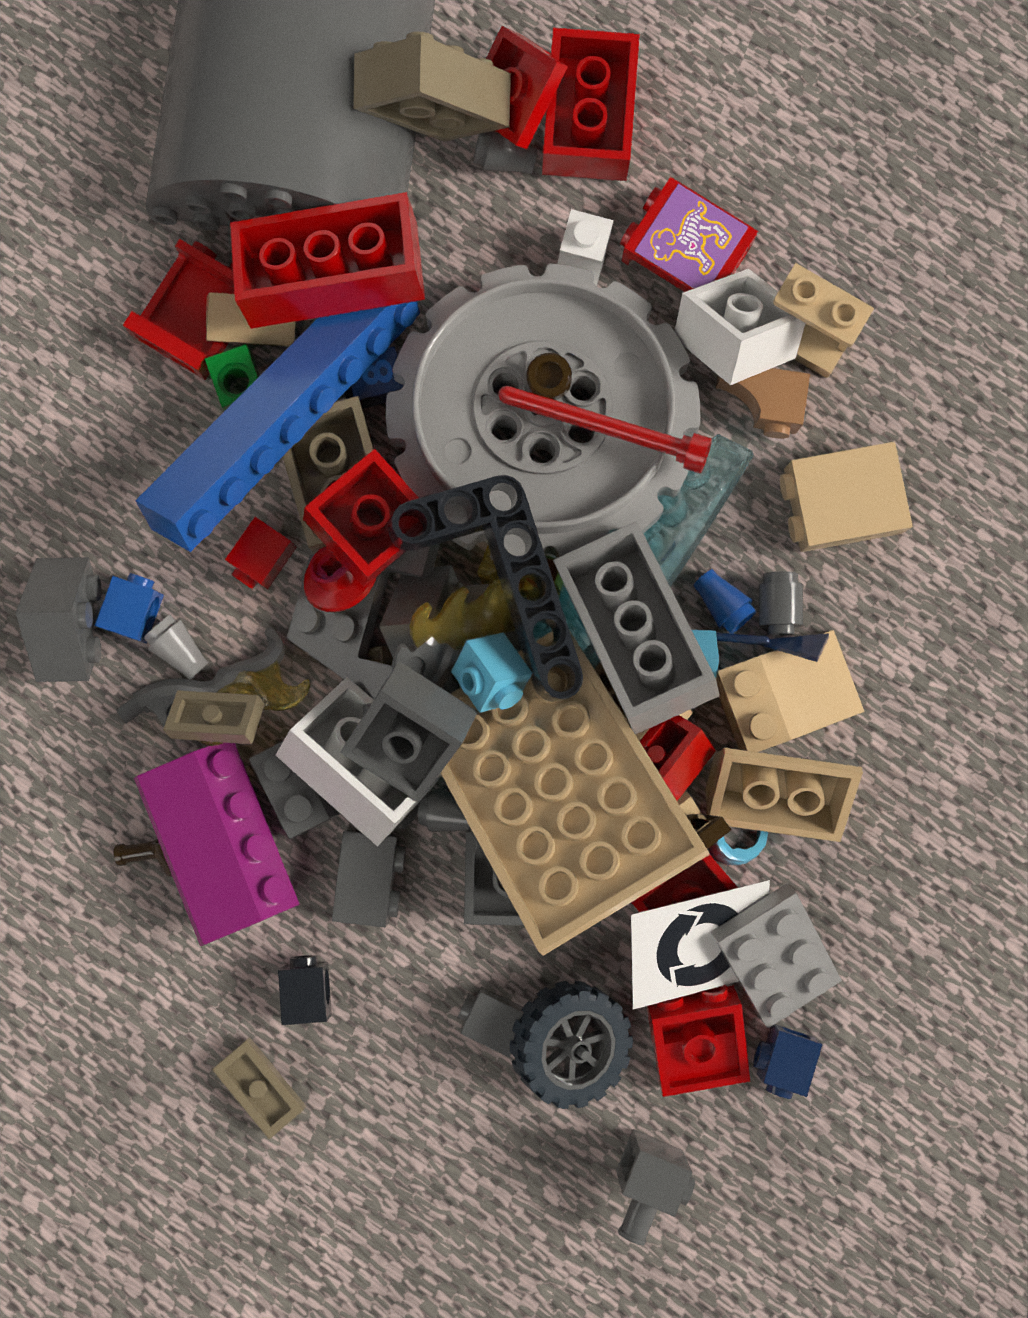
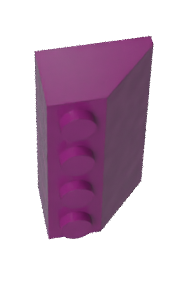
M220 742L193 751L134 777L200 946L300 905L235 743Z

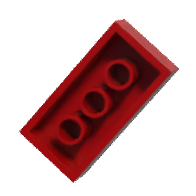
M407 192L230 223L235 302L251 329L425 300L418 228Z

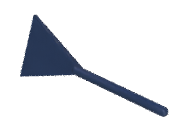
M716 633L717 641L757 644L818 662L829 639V633L773 639L767 636Z

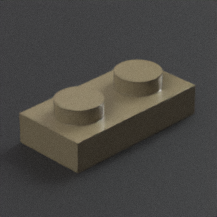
M177 690L163 731L171 739L252 744L265 704L258 695Z
M250 1037L212 1069L268 1139H271L306 1107L304 1102Z

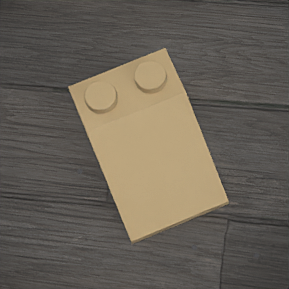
M834 630L826 632L829 633V639L818 662L775 650L717 671L716 681L719 698L739 750L760 752L864 712Z

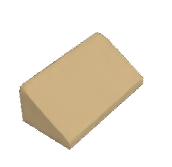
M208 294L206 341L287 347L294 342L296 321L251 329L235 302L234 294Z

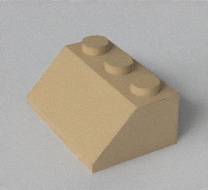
M724 748L715 754L706 786L707 815L722 816L730 827L841 842L863 774L862 767Z

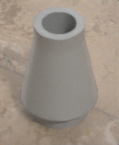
M171 615L165 617L144 636V639L150 644L148 650L183 673L189 680L209 663L201 654L181 620L177 622Z

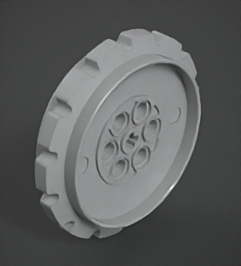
M548 264L546 272L542 276L537 277L529 273L526 265H517L483 274L481 276V290L478 292H469L462 286L455 288L427 311L426 320L430 330L426 333L413 331L408 335L393 366L394 380L404 386L399 391L389 392L386 399V424L389 443L393 447L405 449L401 455L395 458L397 472L419 498L498 475L514 477L521 483L525 491L544 553L552 554L556 558L636 521L642 532L645 533L662 515L664 508L657 497L661 495L676 497L687 477L689 470L683 469V463L676 462V456L553 418L545 419L543 415H535L533 412L502 403L499 396L494 392L502 386H511L531 392L526 377L530 362L540 354L556 353L567 360L572 371L570 389L557 401L682 439L684 435L693 436L694 433L698 432L700 426L698 385L694 381H685L680 377L688 369L689 356L680 339L668 323L660 325L649 323L648 320L652 310L651 304L623 284L613 281L608 287L599 288L593 282L594 272L574 266ZM576 389H586L593 397L589 400L580 401L575 399L571 393ZM502 427L509 428L515 433L514 437L506 441L499 440L492 434L495 430ZM576 430H583L590 434L592 439L586 443H577L569 435ZM542 449L551 453L553 458L551 461L541 464L533 461L530 455L534 451ZM499 490L490 492V502L496 509L505 511L511 508V500L505 492ZM449 503L444 507L445 515L451 522L462 524L467 521V512L460 504ZM484 530L452 539V541L467 550L473 549L479 542H487ZM506 535L504 538L506 550L515 556L524 555L525 544L523 540L517 535Z

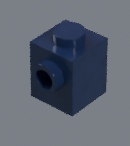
M777 1024L771 1026L766 1042H759L753 1060V1067L758 1068L756 1075L763 1083L767 1084L765 1090L786 1099H792L793 1093L807 1097L823 1044L814 1036Z

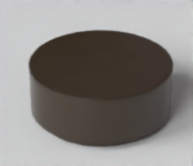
M543 353L535 357L528 366L526 374L527 384L532 393L557 400L563 397L570 389L572 371L569 363L562 356L556 353Z

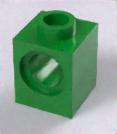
M246 344L205 358L217 396L224 411L242 394L230 393V386L234 380L247 378L249 379V387L260 376L254 357Z

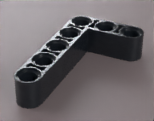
M498 475L407 501L399 505L390 520L388 534L392 543L405 551H415L484 530L526 665L532 671L531 680L535 691L541 698L551 702L568 699L577 694L583 683L582 669L521 483L514 477ZM496 490L505 492L511 500V508L505 511L496 509L490 502V492ZM449 503L460 504L467 512V521L462 524L451 522L445 515L444 507ZM405 516L416 517L423 525V534L418 537L406 536L399 528V520ZM506 535H517L523 540L525 544L524 555L515 556L506 550L504 546ZM520 579H531L537 584L539 588L537 601H529L521 596L518 588ZM536 623L547 624L553 631L554 638L550 646H542L534 639L533 628ZM552 667L562 669L567 675L568 683L563 692L555 691L548 683L547 676Z

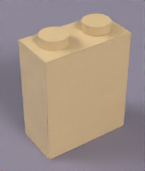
M895 442L791 460L784 468L785 474L780 475V488L783 499L791 501L793 516L788 519L790 537L793 543L799 542L801 552L898 535L913 527Z

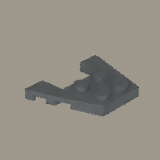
M440 543L415 551L404 552L376 577L371 591L362 601L344 611L325 612L313 607L305 596L303 578L287 639L343 679L346 677L350 678L374 700L393 671L390 665L366 660L389 575L391 572L430 580ZM310 554L306 570L314 554Z

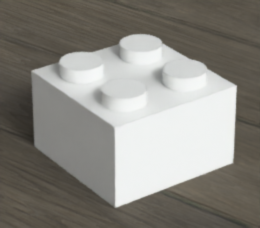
M746 269L682 293L674 332L685 348L728 384L732 385L795 359L806 323L775 306L773 300L778 291L750 269Z

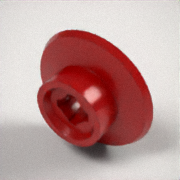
M325 546L318 550L310 561L304 576V593L313 607L325 612H340L362 601L371 591L376 578L363 588L328 547Z

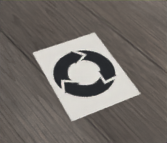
M770 880L631 914L633 1009L738 982L711 932L768 896Z

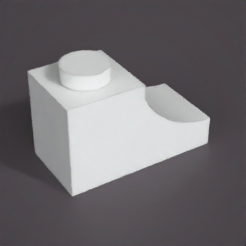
M571 209L557 264L574 266L594 272L593 282L597 286L611 236L613 220Z

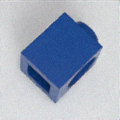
M129 573L127 580L112 576L95 626L147 644L144 636L153 628L164 595L152 589L155 582L132 573Z

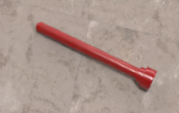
M511 386L502 387L498 394L500 401L504 404L676 456V462L683 463V469L699 474L704 469L712 444V438L694 433L692 437L684 435L681 439Z

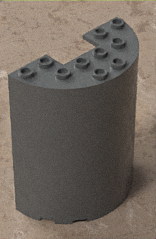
M178 0L145 204L146 211L151 216V219L166 225H175L177 220L190 221L201 229L214 231L218 230L220 225L230 227L233 217L248 220L254 219V216L265 217L403 192L408 194L416 131L353 109L354 54L372 49L373 44L376 42H396L406 39V35L410 32H426L431 34L435 0Z

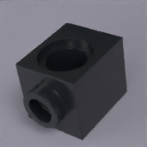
M316 955L290 957V965H284L278 970L281 1026L327 1022L332 1016L328 962H317Z

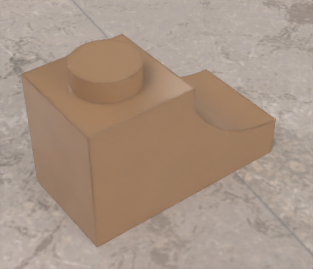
M771 368L732 385L717 375L716 389L727 391L737 396L746 404L754 418L753 428L763 429V434L767 437L785 439L789 438L790 434H796L803 426L810 374Z

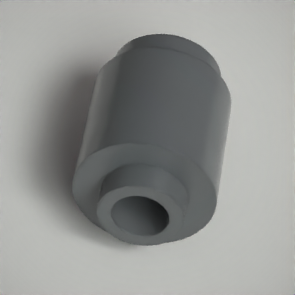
M786 571L764 573L763 583L759 584V627L768 628V635L770 636L795 635V627L803 626V584L798 582V573Z

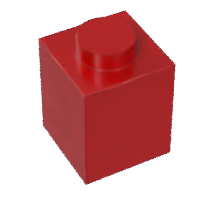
M254 517L225 558V561L235 567L231 573L234 578L252 590L257 583L268 590L297 546L275 529Z

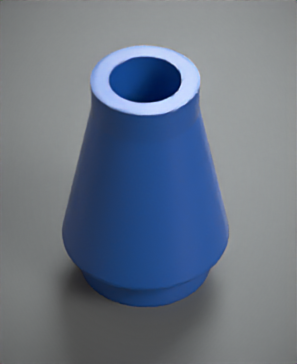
M713 569L704 573L693 585L702 597L719 629L725 628L729 634H733L742 628L757 612L751 605L753 601L751 598L721 578Z

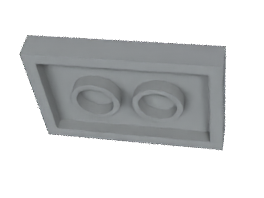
M788 883L711 932L767 1029L842 981L797 893Z

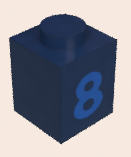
M395 346L389 347L385 353L380 355L366 369L359 380L344 392L346 399L358 396L363 409L386 403L389 392L399 391L403 388L404 385L396 382L393 375V366L398 357Z

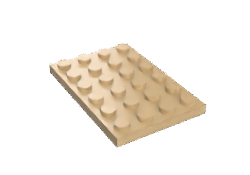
M553 631L536 642L545 647L550 646L554 638ZM571 632L572 641L583 673V683L577 694L561 701L551 702L544 700L535 691L530 677L522 691V698L514 706L508 709L496 708L479 713L462 688L457 689L451 695L469 705L478 713L463 743L441 772L443 779L538 952L543 956L709 855L704 843ZM521 650L518 653L525 662L524 655ZM552 667L549 670L547 678L550 687L555 691L563 692L568 683L567 675L558 667Z

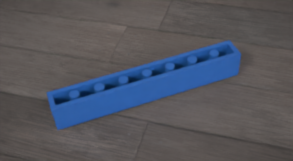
M418 302L317 318L135 500L151 530L191 552L205 537L210 535L214 527L243 500L245 495L263 476L273 469L275 464L289 449L302 439L315 422L331 409L340 396L359 380L366 369L380 355L386 352L392 342L415 321L420 314Z

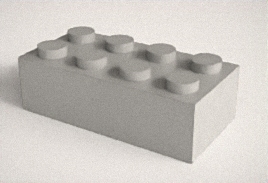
M637 521L553 560L635 735L719 697L716 678Z

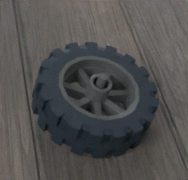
M567 981L555 983V988L548 989L545 987L536 993L538 998L533 1002L528 1001L521 1010L524 1012L521 1019L515 1020L512 1028L515 1036L514 1040H510L509 1046L510 1053L515 1057V1060L511 1062L515 1072L521 1077L520 1080L545 1103L550 1105L552 1102L557 1108L568 1109L569 1105L583 1108L588 1106V1101L592 1099L599 1101L607 1095L605 1091L610 1086L615 1087L621 1080L619 1074L622 1068L627 1069L631 1058L627 1055L628 1048L633 1047V1036L628 1032L631 1024L628 1017L621 1012L623 1008L597 987H591L582 981H575L574 984H570ZM574 1016H579L573 1029H571L567 1020ZM591 1018H593L596 1030L584 1034ZM595 1043L593 1049H591L590 1044ZM547 1046L558 1047V1049L554 1051L546 1059ZM565 1059L564 1072L554 1073L551 1071ZM576 1063H582L580 1066L576 1067Z

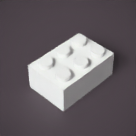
M346 677L289 730L276 756L378 847L419 802L340 753L363 717V704H369L373 701L367 693L350 678ZM441 773L439 774V776L437 777V779L434 781V783L431 785V787H430L429 790L426 792V794L432 789V787L435 785V783H436V782L439 780V778L442 776Z

